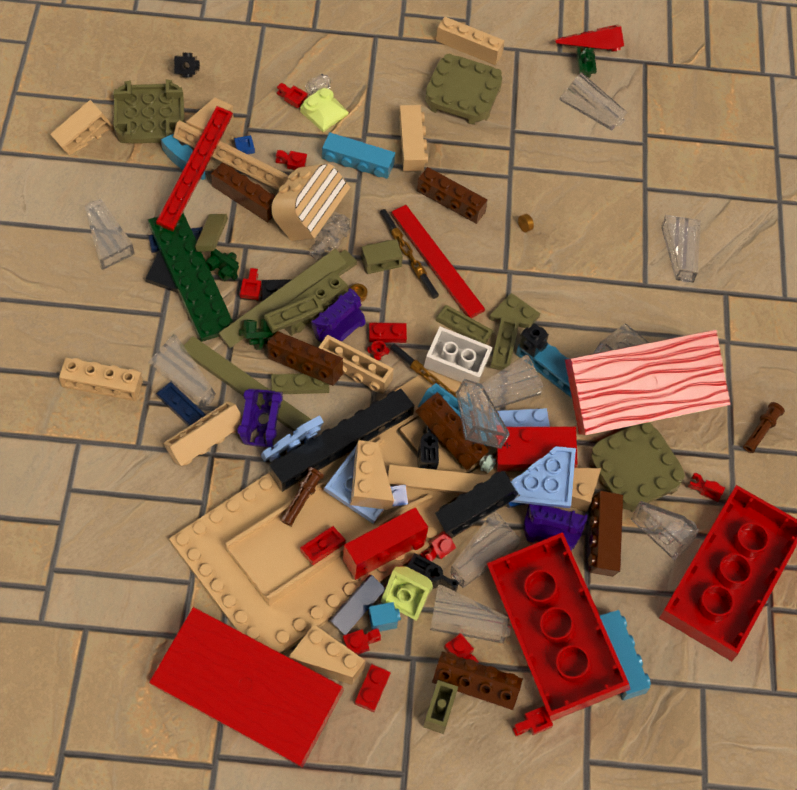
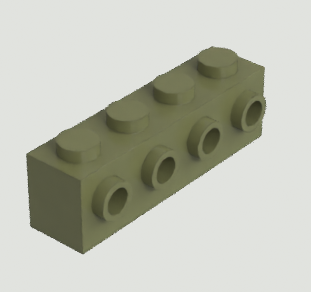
M333 271L287 305L316 294L324 309L323 312H325L329 306L338 300L340 295L343 296L348 292V285ZM319 314L284 329L293 336L295 333H300L312 320L317 319Z

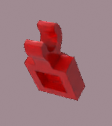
M280 83L277 86V89H279L277 95L284 97V101L296 108H299L308 97V93L294 85L292 88L287 87L284 83Z
M277 150L276 163L287 164V169L296 170L306 165V153L290 151L288 155L283 150Z
M250 268L249 279L243 278L240 298L259 300L262 283L258 280V269Z
M694 473L692 479L696 480L697 483L690 481L688 487L701 491L700 495L718 502L725 487L715 481L706 480L705 482L700 474Z
M442 531L428 541L431 547L421 552L420 556L430 561H433L436 557L442 559L455 550L456 546L451 537L445 531Z
M363 629L344 635L343 640L345 646L358 655L370 651L369 644L381 641V634L379 629H374L367 634H364Z
M461 633L445 644L444 648L447 652L479 663L476 657L471 654L474 652V648Z
M542 706L525 713V721L515 724L512 730L515 736L522 735L528 730L531 731L532 735H536L552 728L553 723L545 707Z

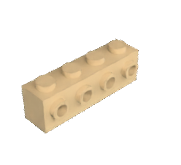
M445 16L437 27L436 41L493 65L497 64L503 54L505 40Z
M400 105L399 121L403 171H424L425 164H428V153L424 151L427 150V140L423 139V136L426 135V127L422 126L425 116L424 112H421V105Z
M329 335L325 337L318 347L342 357L343 375L351 377L357 383L367 385L375 392L384 394L393 380L394 368Z
M66 358L59 376L62 387L137 401L143 383L141 372L135 369L127 370L115 365L106 366L98 362L82 361L78 358Z
M227 401L163 444L174 463L179 466L188 465L193 461V458L205 454L211 446L223 442L229 434L236 433L237 428L242 423V416L236 404Z

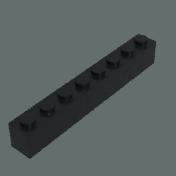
M402 389L392 391L382 400L374 401L370 407L357 411L351 418L341 420L332 429L324 430L320 436L307 440L301 447L291 449L282 458L274 459L269 465L270 475L283 492L305 479L309 467L319 471L351 452L357 445L358 440L369 441L414 414V404Z

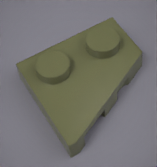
M511 293L490 314L489 319L495 321V319L501 320L502 317L520 321L519 327L530 328L540 317V313Z

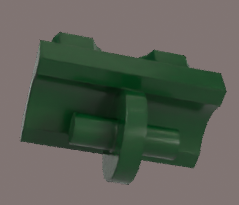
M577 47L579 74L582 78H590L591 74H596L597 72L594 48L587 47L582 49Z
M216 248L214 251H211L210 257L206 260L209 270L220 269L218 276L223 281L230 278L233 280L238 278L239 263L236 261L237 255L234 252L229 254L224 252L222 254Z
M261 319V329H257L256 320H244L243 330H239L240 336H245L246 339L254 338L249 339V345H254L256 350H261L263 344L268 342L267 337H272L275 334L271 332L265 319Z

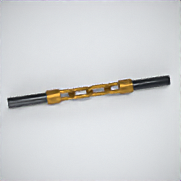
M382 209L380 211L382 218L391 230L393 238L399 241V247L403 254L411 260V267L417 277L421 279L433 299L437 298L439 294L429 280L424 267L418 260H415L412 255V248L408 242L402 239V232L396 227L386 209ZM405 244L407 245V247H408V249H409V250L407 251V253H406L405 250L403 249V247L405 246Z
M395 343L390 347V350L410 365L412 370L419 373L432 385L435 383L442 385L446 391L452 393L454 397L484 418L467 404L464 398L449 389L424 368V365L418 360H414ZM431 376V377H432L433 379H435L436 381L433 382V381L430 380L428 377Z

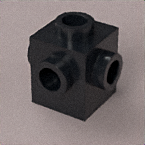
M182 52V55L174 56V74H182V77L191 78L192 75L197 74V71L200 70V60H197V56H193V53Z
M535 323L530 328L526 327L520 335L519 347L533 358L548 345L549 334L544 328L539 327Z

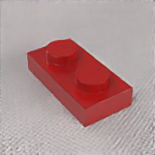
M369 323V342L381 340L384 343H406L407 323Z
M332 526L300 547V551L312 565H315L346 544V539Z
M371 664L356 698L355 705L375 712L391 672Z

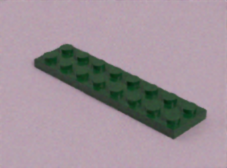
M184 212L174 231L157 225L158 217L148 219L150 230L199 340L204 342L220 337L218 333L232 324L233 320L202 252L196 251L197 241Z

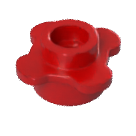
M381 340L374 341L367 348V352L371 353L376 360H381L382 356L388 355L390 352L389 348Z

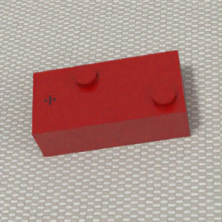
M497 427V472L503 470L505 472L526 471L532 464L543 458L556 446L576 448L574 468H577L576 427Z
M415 507L344 544L343 561L353 578L357 580L413 549L418 550L422 548L426 542L428 525Z

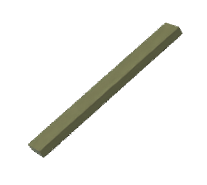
M335 248L219 332V336L230 349L245 338V336L239 335V330H243L244 320H256L257 328L261 326V319H264L265 314L286 306L330 273L345 265V260Z
M194 336L181 348L183 354L242 396H244L245 390L248 389L269 390ZM259 393L257 405L261 408L265 400L263 399V394ZM285 400L281 402L277 420L293 432L311 420Z

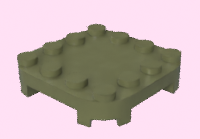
M446 54L437 64L426 89L425 101L431 107L432 112L437 113L438 110H442L469 119L468 124L475 125V122L484 119L487 121L501 90L502 72L500 69L486 64Z
M166 79V84L132 85L131 80L124 81L125 84L117 90L114 89L113 125L120 143H161V139L174 134L179 120L184 122L182 87L174 84L172 80Z
M649 422L633 425L600 440L595 444L590 454V467L601 468L599 477L608 492L623 495V509L631 510V512L639 511L640 507L669 493L672 495L678 490L685 477L680 462L660 432Z

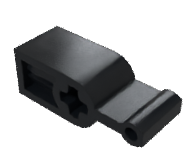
M425 424L423 428L424 435L421 437L418 447V468L437 470L439 464L438 438L431 433V429Z
M414 553L407 566L408 568L428 577L433 584L432 589L441 586L449 590L450 594L457 592L459 582L456 579L452 580L444 576L443 570L439 565Z

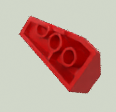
M618 24L598 28L597 31H586L580 35L573 34L555 39V42L559 44L611 49V52L621 50V47L624 46L622 27Z

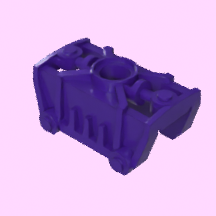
M349 288L346 294L340 295L333 305L329 306L325 312H320L319 317L311 321L315 337L320 343L323 342L327 335L342 342L354 330L366 324L365 316L359 309L362 306L360 297L354 290Z
M259 389L245 390L242 423L237 428V432L240 434L245 445L274 448L273 441L277 436L276 424L279 408H281V402L283 401V392ZM259 393L263 394V399L265 400V403L261 405V410L257 405ZM263 414L269 416V420L265 424L259 422V417ZM257 429L259 436L255 438L254 442H250L252 432ZM264 433H266L267 444H265V439L263 438Z
M529 504L524 520L526 540L532 543L535 541L540 542L563 532L572 551L581 538L588 515L585 514L584 516L575 513V511H565L550 506Z

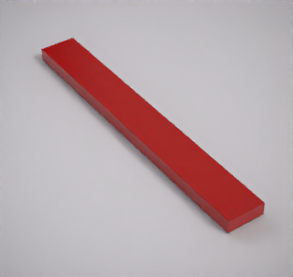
M216 106L156 221L157 225L174 231L233 116V112Z
M404 205L391 211L393 219L464 314L473 318L485 311L484 306L409 207Z

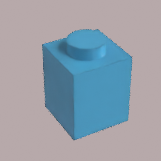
M394 602L369 607L368 615L372 630L379 629L381 632L397 628L401 617L399 609H395Z

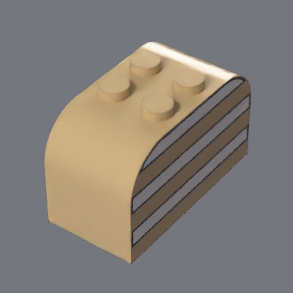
M328 163L297 168L288 176L287 182L279 188V192L272 202L273 218L291 241L315 239L351 188L337 169Z

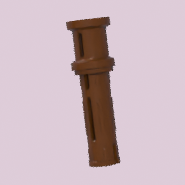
M771 402L768 405L766 413L760 416V423L743 445L745 451L754 453L769 429L776 426L779 416L785 413L784 408L780 404Z
M308 468V474L303 482L299 483L300 489L281 518V521L292 527L309 496L315 493V487L320 479L324 478V475L315 468Z

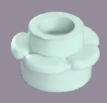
M493 455L482 457L479 462L481 471L489 473L494 468L497 460L493 458Z

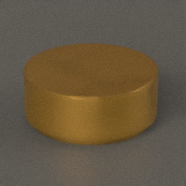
M523 214L518 217V224L523 232L526 233L533 230L534 222L530 215Z
M357 283L350 287L360 297L361 302L367 298V288L363 284Z

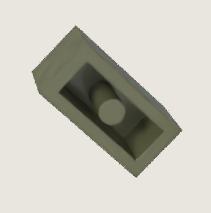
M397 239L362 246L361 258L367 274L402 267L403 256Z
M437 681L424 722V728L444 734L458 686Z

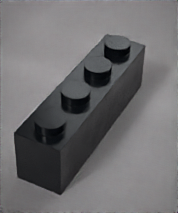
M503 470L494 473L484 483H478L468 493L459 495L452 503L441 506L435 514L446 534L453 538L513 501L520 494Z

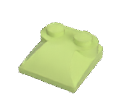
M322 88L305 99L300 107V112L322 132L329 129L349 113L334 98L333 92L327 88Z
M396 566L392 571L380 602L383 604L394 602L395 609L398 608L399 612L417 621L428 595L432 591L433 584L428 577L406 566Z

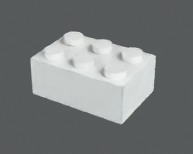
M439 327L426 356L424 368L477 388L493 347Z

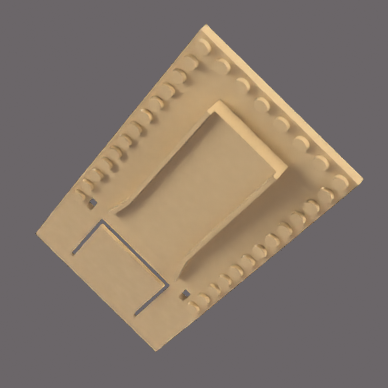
M428 369L430 373L449 389L464 398L467 404L491 424L490 411L496 410L476 388ZM421 375L394 390L402 389L414 404V414L369 440V442L379 443L387 476L389 465L418 468V457L396 432L399 430L418 452L421 437L424 435L423 428L425 423L415 411L419 408L418 405L427 389L433 386ZM431 376L428 377V378H429L430 380H432L433 382L436 381V380L433 379ZM496 434L493 435L486 446L489 450L486 456L497 453ZM438 439L439 464L437 470L467 473L479 465L480 460L466 471ZM349 452L319 470L324 475V478L318 482L315 487V493L309 496L292 527L284 524L281 518L300 489V482L282 492L269 472L170 537L169 542L236 630L283 654L300 642L314 624L317 627H321L328 622L369 574L373 575L380 583H383L390 578L396 566L408 565L414 553L420 555L421 552L431 547L428 541L444 531L435 513L439 511L441 506L451 503L461 494L406 488L408 505L391 507V510L384 509L375 523L372 524L324 491V487L351 453ZM497 462L489 473L481 471V467H479L470 474L492 476L497 472ZM525 471L506 472L509 478H516ZM415 507L428 525L426 542L422 548L418 550L413 549L357 580L353 578L343 561L344 545L315 565H312L300 551V547L332 526L337 529L346 539V543Z

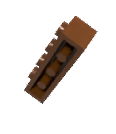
M221 163L211 173L212 187L267 223L273 218L272 202L276 195L267 192L261 185L253 183L247 176L241 175L233 167L227 166L224 163Z
M427 167L418 178L417 192L475 224L485 214L488 199Z
M279 331L267 342L268 359L332 386L343 375V358Z
M438 392L415 411L466 471L489 452L487 447Z
M600 491L591 501L593 516L590 519L592 535L589 538L591 554L588 558V565L590 566V573L613 577L620 572L623 495Z
M442 651L432 683L437 684L438 680L458 686L457 692L513 710L523 678L513 673H505L497 670L495 667L484 666L474 660L464 659L453 653Z

